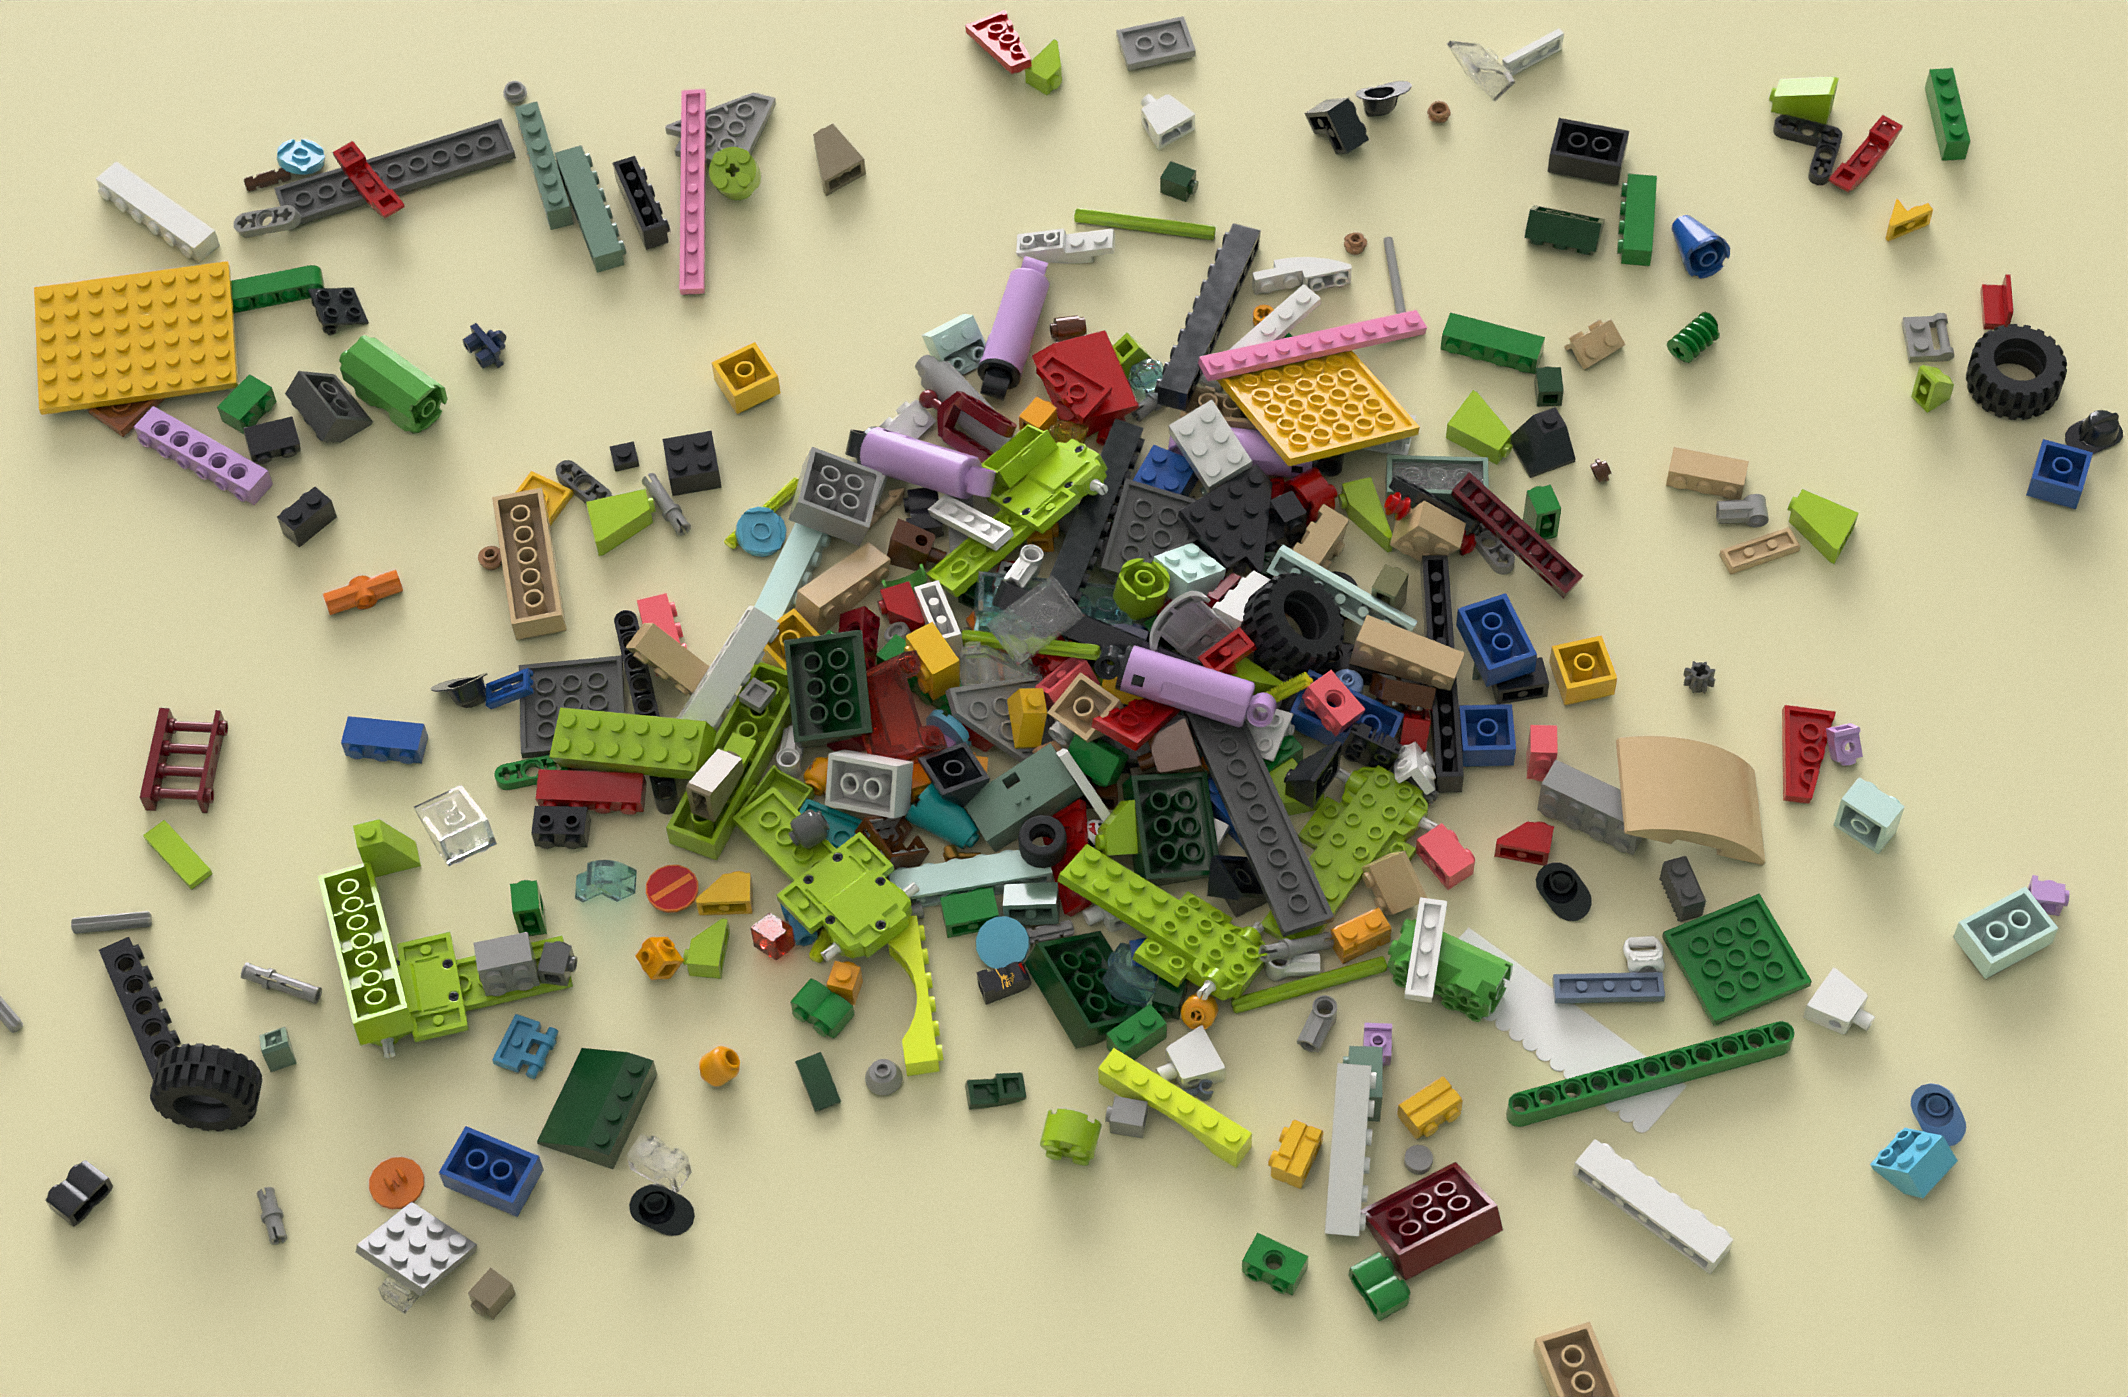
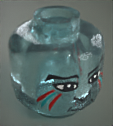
M1146 358L1134 364L1130 368V377H1128L1132 389L1138 390L1142 394L1154 391L1158 378L1162 379L1163 364L1153 358Z

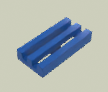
M526 668L487 683L486 706L489 709H494L533 694V689L530 687L533 685V680L530 678L533 676V671Z

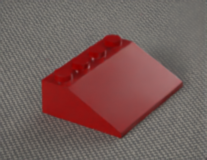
M1105 330L1053 343L1032 355L1037 367L1050 352H1053L1112 387L1109 397L1082 425L1043 381L1052 404L1057 408V416L1061 426L1071 439L1080 442L1112 424L1115 418L1120 419L1140 408Z

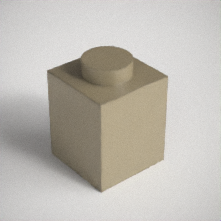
M490 1268L468 1292V1295L472 1302L470 1306L480 1316L486 1314L494 1320L516 1293L511 1282Z

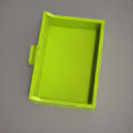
M1028 424L982 463V468L996 471L994 481L1011 488L1056 450L1058 445L1047 429L1043 431Z
M773 765L758 786L752 785L747 792L748 800L740 811L773 786L799 811L807 798L810 800L814 799V789L780 771Z

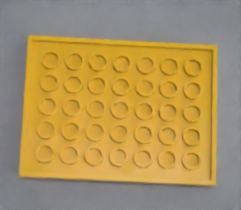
M228 261L34 287L38 400L41 415L234 389L238 386L231 270Z

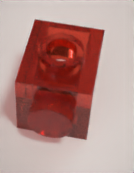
M768 913L750 927L754 947L776 961L796 946L792 926L771 913Z

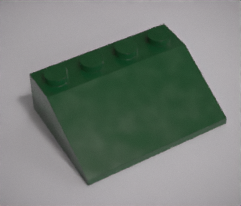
M862 630L784 640L794 743L799 748L827 745L873 733Z
M1207 771L1130 776L1122 784L1124 801L1135 800L1138 854H1132L1134 873L1155 886L1209 878L1211 858L1214 855H1219Z
M1101 930L1037 943L1024 963L1076 1049L1107 1040L1106 1033L1147 1006Z
M581 1048L537 1140V1144L614 1169L657 1077L654 1060L629 1052Z

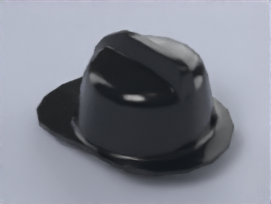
M1395 81L1358 90L1356 96L1363 100L1366 116H1383L1393 111L1397 105L1398 96L1408 92L1412 85L1407 81Z
M2096 410L2090 413L2087 418L2074 423L2065 433L2067 446L2095 454L2120 443L2123 438V430L2118 421V413Z
M483 673L475 677L448 680L431 687V691H447L456 705L472 708L486 701V688L483 677L488 674Z
M1556 862L1549 863L1538 871L1536 888L1559 918L1566 921H1577L1588 914L1592 905L1591 894L1573 868Z
M649 1184L638 1189L631 1197L629 1203L630 1214L634 1220L661 1234L668 1236L681 1235L687 1232L694 1222L695 1213L690 1201L662 1184Z

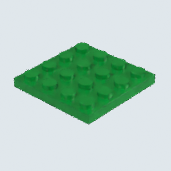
M1760 893L1666 930L1662 935L1713 1026L1810 987L1812 980Z

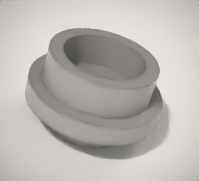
M511 81L505 86L503 91L504 98L510 103H519L527 96L526 87L519 81Z

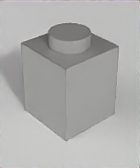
M1115 1096L1113 1106L1108 1105L1105 1118V1122L1110 1123V1133L1143 1138L1148 1114L1147 1101Z

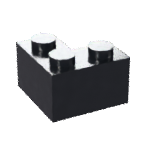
M1349 98L1327 99L1304 113L1314 134L1326 133L1336 154H1348L1369 140L1366 134V127L1360 121L1356 113V106Z
M1293 491L1270 500L1265 552L1274 551L1276 555L1282 545L1294 548L1297 542L1301 544V540L1306 533L1307 512Z

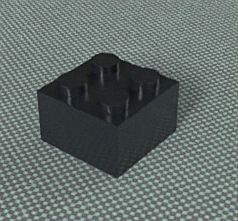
M712 430L662 439L672 496L722 488Z

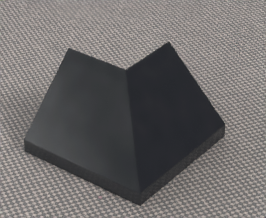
M1214 855L1211 858L1207 896L1224 898L1236 918L1268 903L1247 857Z

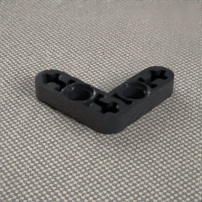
M1790 115L1778 116L1773 126V132L1777 137L1816 147L1809 169V181L1820 186L1828 183L1842 141L1841 130L1835 126ZM1809 129L1814 134L1810 136L1802 133V130ZM1823 152L1831 155V158L1824 159L1819 154ZM1819 167L1824 168L1822 175L1817 174Z

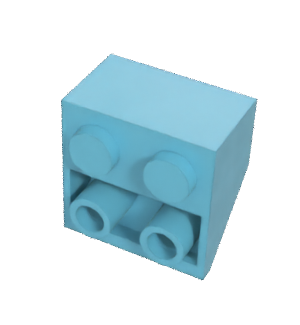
M1904 1127L1903 1130L1896 1134L1888 1146L1878 1153V1156L1872 1161L1870 1166L1902 1193L1924 1198L1958 1160L1942 1135Z

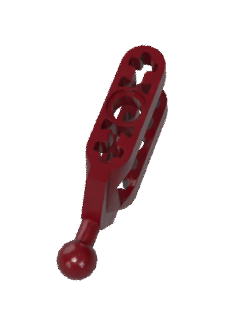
M930 389L922 391L919 395V403L923 408H934L937 410L938 436L955 450L977 457L981 464L994 453L965 433L954 428L961 410L992 431L1007 438H1012L1017 428L1014 422L965 392L957 391L943 402L938 400L936 392Z

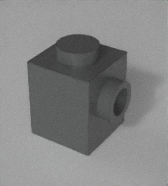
M561 941L554 943L545 942L537 970L541 983L568 987L571 972L576 971L578 961L577 956H574L571 945Z

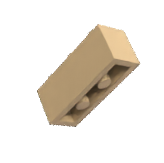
M1674 447L1666 486L1741 500L1749 461Z

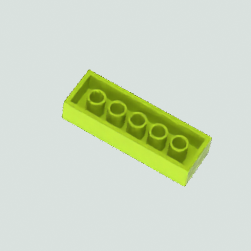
M560 707L549 757L560 767L607 772L644 773V775L691 780L712 756L717 731L707 721Z

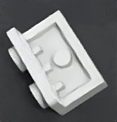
M916 399L910 404L905 401L895 410L898 415L894 419L888 417L879 427L918 439L936 420Z
M1415 741L1409 745H1403L1399 751V756L1394 761L1395 780L1401 783L1412 776L1426 795L1435 790L1434 779L1436 778L1433 771V766L1435 765L1433 758L1427 751L1423 752Z

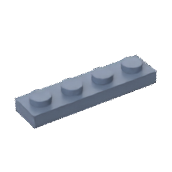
M1662 972L1553 974L1552 978L1554 1003L1659 1002L1665 999Z

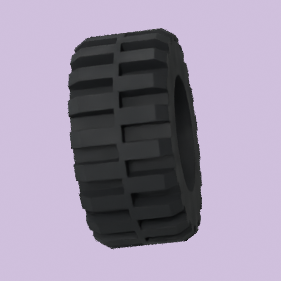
M2009 324L2008 327H2004V325L1995 327L1994 332L1989 330L1984 333L1983 337L1977 340L1972 350L1966 372L1968 391L1970 394H1973L1972 398L1977 404L1981 403L1984 410L1994 412L1997 417L2002 418V416L2009 417L2008 420H2017V418H2022V420L2031 419L2032 415L2038 417L2044 414L2045 410H2050L2054 406L2066 378L2067 359L2063 355L2064 351L2061 346L2055 345L2056 340L2050 335L2048 337L2044 335V331L2031 329L2029 325L2024 324L2023 327H2020L2017 324ZM2002 364L2021 365L2030 370L2036 378L2031 380H2015L2001 373L1997 366Z
M1282 573L1268 581L1248 598L1243 615V625L1246 626L1244 632L1255 644V651L1259 655L1258 658L1262 662L1268 663L1270 669L1274 671L1279 670L1280 674L1293 677L1299 676V674L1302 675L1304 672L1307 673L1309 669L1315 671L1332 659L1342 647L1345 632L1342 629L1344 627L1343 617H1340L1341 610L1338 605H1335L1334 597L1331 593H1327L1322 584L1313 582V578L1309 576L1302 577V574ZM1285 613L1298 624L1303 637L1290 626Z
M196 1043V1045L182 1044L180 1047L174 1046L166 1050L157 1060L150 1100L154 1109L160 1112L161 1116L171 1119L173 1123L178 1125L183 1124L188 1128H199L203 1131L235 1130L239 1126H245L256 1115L263 1080L262 1074L253 1060H248L247 1056L242 1053H235V1050L220 1048V1046L213 1044L212 1046L204 1045V1043Z

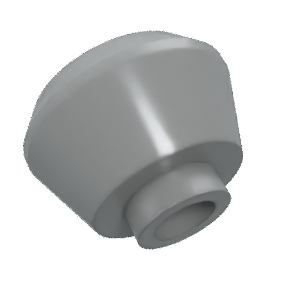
M887 1059L875 1061L865 1074L867 1087L878 1095L894 1093L901 1086L903 1080L902 1071L899 1066Z

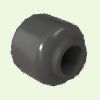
M809 809L791 821L792 831L789 832V836L796 846L801 844L804 848L811 849L828 837L827 830L830 829V826L820 811L815 812Z

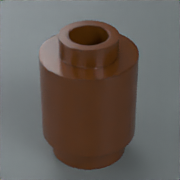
M1078 315L1054 318L1053 323H1050L1051 337L1056 338L1057 342L1087 335L1085 318L1078 317Z

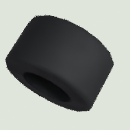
M1039 815L1024 822L1020 828L1018 837L1021 857L1029 865L1036 868H1048L1055 866L1063 859L1067 849V835L1064 826L1057 819L1051 816ZM1039 837H1048L1053 840V843L1045 847L1036 846L1032 842Z

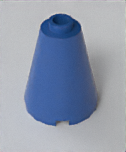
M1682 215L1673 222L1671 227L1684 267L1689 275L1706 278L1714 275L1724 267L1723 261L1725 258L1729 259L1730 247L1724 238L1690 215Z

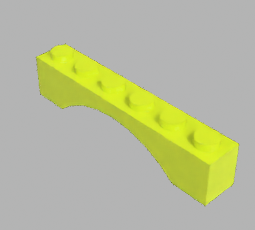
M917 915L910 916L908 920L909 927L888 942L890 957L898 962L909 975L917 994L915 1016L909 1030L902 1039L907 1076L940 1072L938 1061H944L942 1045H936L935 1037L940 1036L938 1020L932 1021L931 1013L936 1012L934 996L929 997L928 989L933 988L931 972L925 973L924 965L929 964L927 948L922 949L921 941H926L924 925H918Z
M1113 1048L1099 1066L1098 1080L1101 1085L1121 1097L1147 1101L1148 1106L1183 1126L1214 1155L1237 1168L1251 1149L1252 1133L1117 1049Z

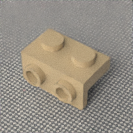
M1601 319L1588 326L1590 331L1585 334L1582 331L1574 334L1569 338L1570 343L1564 346L1566 351L1572 349L1583 370L1626 345L1611 319L1602 323Z

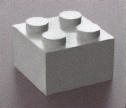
M528 932L473 943L477 970L486 996H501L509 991H525L540 985L536 958Z

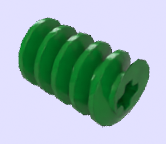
M1702 312L1667 342L1666 346L1669 352L1685 363L1692 362L1693 357L1699 356L1700 352L1706 350L1707 346L1713 344V341L1720 337L1718 323L1710 313Z

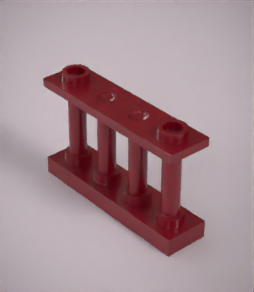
M159 708L139 797L146 811H156L157 803L162 799L197 800L201 812H208L209 803L214 801L213 784L223 737L228 734V721L224 720L221 710H215L212 723L177 721L173 717L170 708ZM177 731L211 733L208 745L172 743L171 739L172 735ZM171 754L206 755L204 767L167 766L166 762L167 757L171 756ZM167 776L201 778L199 790L162 788L161 785L162 780Z

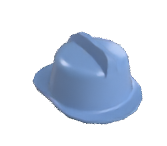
M1932 1083L1921 1085L1914 1091L1911 1096L1910 1106L1923 1132L1942 1135L1949 1146H1954L1960 1142L1966 1133V1121L1951 1091L1939 1084Z

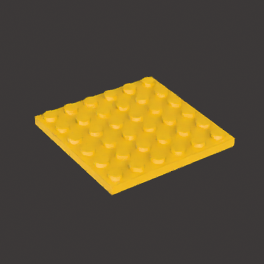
M1352 350L1216 380L1288 467L1419 434L1420 427Z

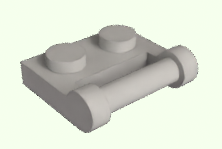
M1937 313L1934 316L1903 317L1902 328L1909 363L1949 361L1954 358V350L1950 347L1946 327L1948 319L1945 313ZM1930 328H1937L1940 344L1939 350H1934Z

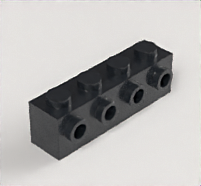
M635 156L613 162L617 185L646 250L669 243L667 233L671 232L667 219L662 218L663 212L659 201L654 200L655 193L651 183L647 184L646 182L648 178L644 167L639 166Z

